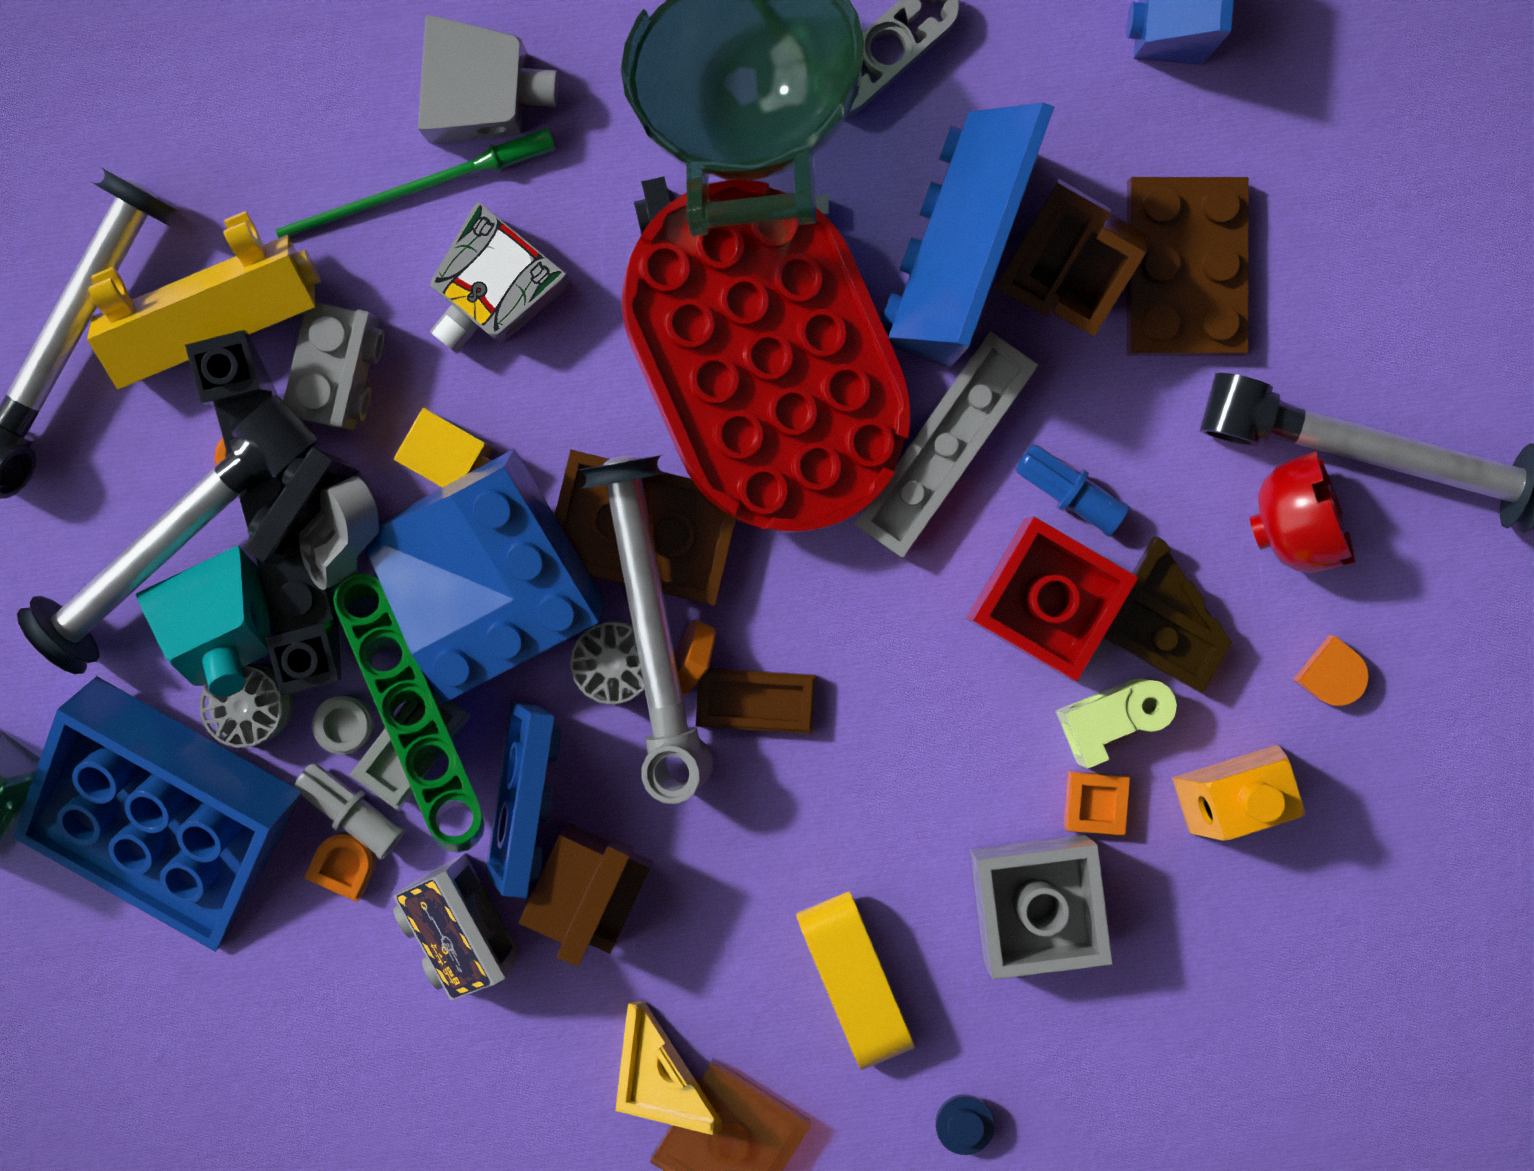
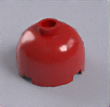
M1316 450L1293 458L1276 467L1264 479L1258 492L1260 514L1249 517L1251 528L1260 550L1271 547L1281 563L1299 572L1320 573L1356 563V555L1349 531L1342 532L1345 528L1339 500L1322 458L1319 459L1318 451Z

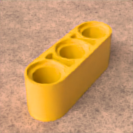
M845 892L796 913L808 948L860 1070L862 1071L916 1048L851 892Z

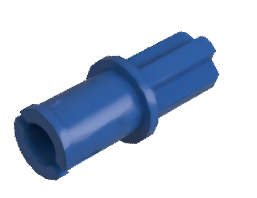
M1032 445L1028 448L1016 467V471L1020 476L1057 500V508L1063 511L1067 507L1103 531V534L1107 537L1118 528L1130 508L1129 505L1120 502L1087 479L1089 472L1083 469L1078 473L1039 445Z

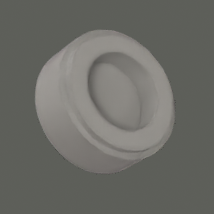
M352 695L336 696L323 702L316 710L312 722L313 734L320 746L331 753L340 755L353 753L363 748L372 738L375 729V718L369 705L362 699Z

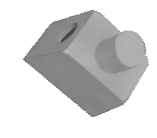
M426 15L418 130L428 143L518 135L522 133L524 105L557 106L559 92L558 71L527 69V51L521 38L454 20Z

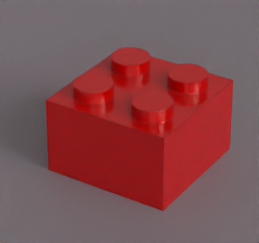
M1032 516L1024 518L965 619L1063 677L1077 682L1138 577L1037 517Z

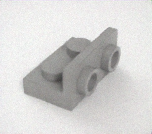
M315 302L314 308L304 312L283 400L301 420L354 432L357 420L364 421L371 401V388L365 386L370 363H378L384 346L385 332L383 329H379L381 319L368 311L359 309L352 311Z

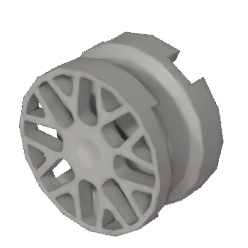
M609 621L592 626L579 637L572 650L570 668L574 682L584 695L598 703L615 705L630 701L644 690L633 625L627 622Z
M258 663L243 666L246 685L240 692L231 696H215L208 691V684H206L199 703L200 717L208 733L220 743L235 748L252 747L278 736L289 724L294 706L293 693L280 695L273 668H268ZM207 696L209 698V706L205 708V699ZM210 710V716L212 719L208 720L206 717V711ZM210 723L215 724L217 733L212 729Z

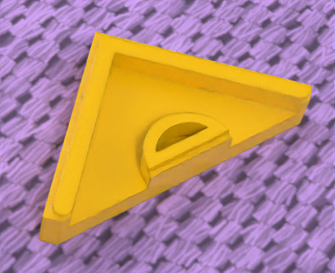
M638 1000L628 1003L615 1111L710 1135L720 1132L722 1120L647 1004Z

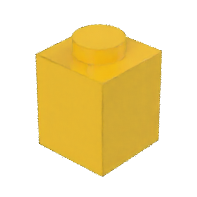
M422 408L393 460L443 488L491 462L492 460L488 459L493 447L431 411Z

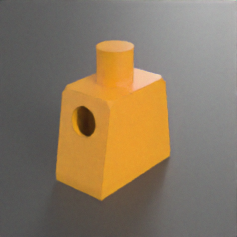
M1279 745L1172 777L1190 834L1225 841L1306 815L1291 764ZM1204 798L1209 804L1212 814H1207Z

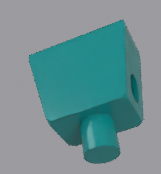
M238 545L136 593L139 605L167 661L193 686L208 684L210 693L215 696L226 697L240 692L246 685L242 667L267 656L269 653L265 638L271 636L269 605L258 566Z

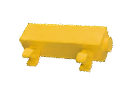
M248 212L239 213L224 220L227 229L223 231L230 248L236 256L132 300L120 274L114 266L91 275L94 285L90 286L88 291L101 313L92 316L87 341L117 390L188 361L186 344L241 330H246L250 335L314 308L315 284L320 283L321 280L308 251L304 249L297 252L288 234L263 245Z

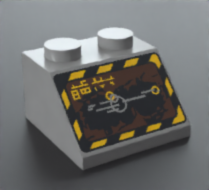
M465 853L405 885L393 895L397 906L393 908V912L399 927L408 938L416 937L426 957L422 958V966L429 981L437 990L444 988L450 1001L504 980L521 955Z

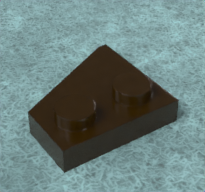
M1158 536L1152 537L1132 572L1138 579L1103 638L1194 691L1203 694L1230 648L1232 641L1218 620L1212 618L1206 609L1204 599L1193 582L1187 580L1169 552L1171 549L1166 541Z

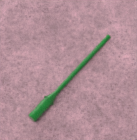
M549 127L496 146L490 144L488 150L472 161L277 228L276 234L278 238L287 234L291 237L477 171L498 170L501 173L503 168L557 150Z

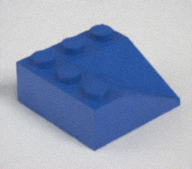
M515 449L380 521L379 533L365 547L409 650L443 704L599 623L606 600Z

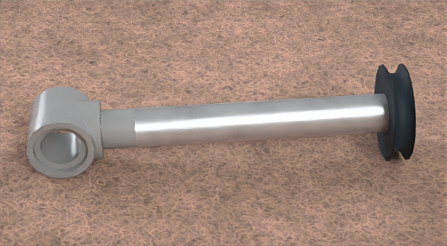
M662 455L640 459L633 456H620L607 460L601 466L576 471H581L586 476V484L582 488L607 486L653 734L645 737L648 756L642 765V781L645 789L654 799L665 804H678L688 800L709 779L713 770V757L709 747L699 738L698 729L696 727H688L642 482V478L668 472H663L658 467V459ZM667 756H676L687 764L689 769L688 780H679L669 773L666 766Z

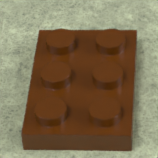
M1131 177L1127 181V223L1147 234L1146 254L1127 283V356H1243L1248 354L1249 177Z
M570 449L555 517L591 576L625 584L607 486L582 488L586 484V476L583 472L576 471L601 466L610 459ZM671 473L642 478L663 593L715 606L736 519L720 510L708 500L691 478Z

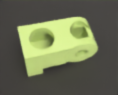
M1138 678L1055 711L1077 764L1088 769L1110 760L1104 744L1139 729L1154 732L1168 726L1175 717L1177 704L1175 695L1168 686L1159 681Z

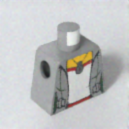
M477 202L471 209L431 280L430 286L450 302L451 306L429 332L456 354L459 353L479 327L499 344H503L562 294L572 282L566 273L481 203Z

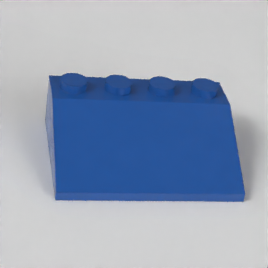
M1041 102L971 111L968 113L962 129L954 126L950 127L939 160L949 163L942 185L930 182L919 213L920 216L929 219L922 241L913 237L910 238L899 271L910 274L902 296L891 292L881 319L883 327L890 330L888 338L893 348L949 368L969 348L1055 106Z
M96 676L57 709L13 838L216 952L224 942L282 838L302 791Z

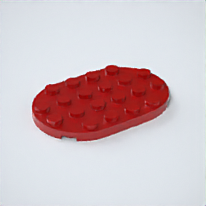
M725 180L710 183L679 196L663 208L648 224L631 253L622 287L623 321L631 348L688 475L707 499L720 510L747 525L774 532H807L842 522L868 506L887 486L895 473L894 469L900 458L904 440L908 439L910 402L906 380L900 363L849 247L837 228L819 209L804 198L800 201L785 192L769 187V183L753 180Z

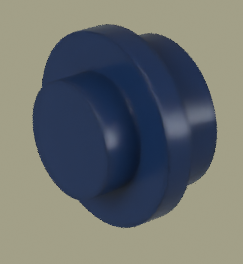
M966 1094L956 1095L946 1100L939 1108L935 1119V1128L940 1142L946 1149L959 1155H972L983 1150L991 1141L994 1133V1119L989 1107L981 1099Z

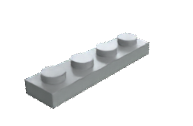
M990 331L897 462L894 469L895 473L890 482L866 506L854 523V526L898 557L903 558L1036 370L1038 364Z

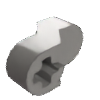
M352 476L323 488L320 491L321 510L299 533L300 552L304 566L314 584L322 590L341 583L350 575L357 574V556L379 533V518L374 498L364 481L357 476Z

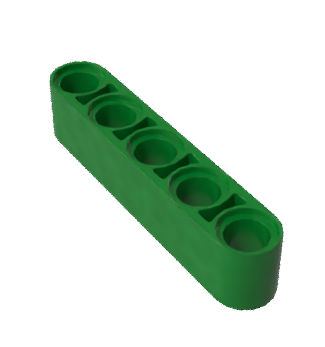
M363 573L350 575L341 581L335 590L333 599L335 610L426 825L440 847L450 852L468 851L478 844L484 833L485 823L478 800L422 670L409 650L379 579L373 575ZM372 596L379 600L378 608L368 617L358 618L349 614L350 606L359 597ZM395 648L402 652L400 663L392 670L384 672L371 667L372 658L381 649ZM414 700L425 705V714L416 724L405 726L394 721L395 710L403 702ZM433 753L441 754L449 760L448 770L439 779L429 781L417 776V765L426 755ZM456 807L465 808L473 815L472 825L464 834L449 836L441 832L440 820L446 811Z

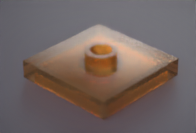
M712 1058L697 1083L722 1120L721 1131L710 1135L670 1125L650 1157V1162L663 1171H783L811 1127V1120Z

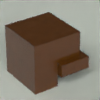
M1058 179L995 288L1046 317L1052 311L1057 316L1095 336L1146 254L1147 234L1110 214L1111 208Z
M568 823L556 840L519 920V924L562 943L556 957L576 967H579L589 945L611 954L653 861L632 852L634 847L612 838L611 841H608L572 823Z

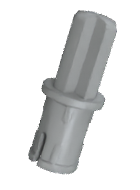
M312 763L297 778L294 787L302 791L301 796L334 821L332 824L333 829L339 831L343 828L373 851L380 860L384 859L392 851L405 833L404 828L397 826L365 801L366 793L361 790L356 794L319 764Z

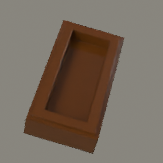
M709 668L698 681L695 727L812 734L816 675Z

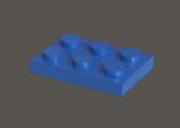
M511 700L485 873L502 896L527 898L529 881L537 882L541 872L542 846L535 845L538 822H546L550 813L552 790L551 786L544 785L548 761L555 762L558 757L561 729L560 726L553 725L555 716L532 702Z

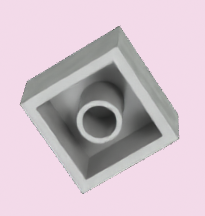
M1086 835L970 849L984 966L992 980L1112 965L1098 845Z

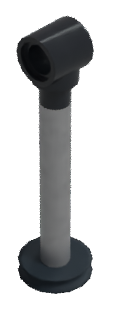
M104 168L102 169L105 176L102 182L93 184L114 195L115 199L0 405V499L9 498L17 494L32 477L37 457L35 451L30 448L34 439L27 433L97 309V305L88 291V288L94 285L91 275L113 266L118 271L148 215L170 226L168 218L171 213L180 212L157 199V195L144 184L131 179L123 180Z
M1215 373L1200 427V432L1205 435L1250 446H1257L1258 443L1264 444L1269 437L1498 498L1501 499L1500 521L1503 527L1509 528L1517 522L1519 531L1523 533L1528 532L1534 527V444L1532 443L1522 449L1513 465H1508L1279 403L1280 394L1272 392L1273 386L1268 383L1237 374Z
M277 394L256 408L232 432L234 438L230 441L233 451L64 606L43 596H33L30 601V608H20L17 613L18 624L25 637L41 655L66 672L75 675L85 673L87 663L97 662L100 657L98 645L90 633L98 623L257 478L269 481L272 477L273 479L278 478L301 453L306 454L317 444L319 439Z

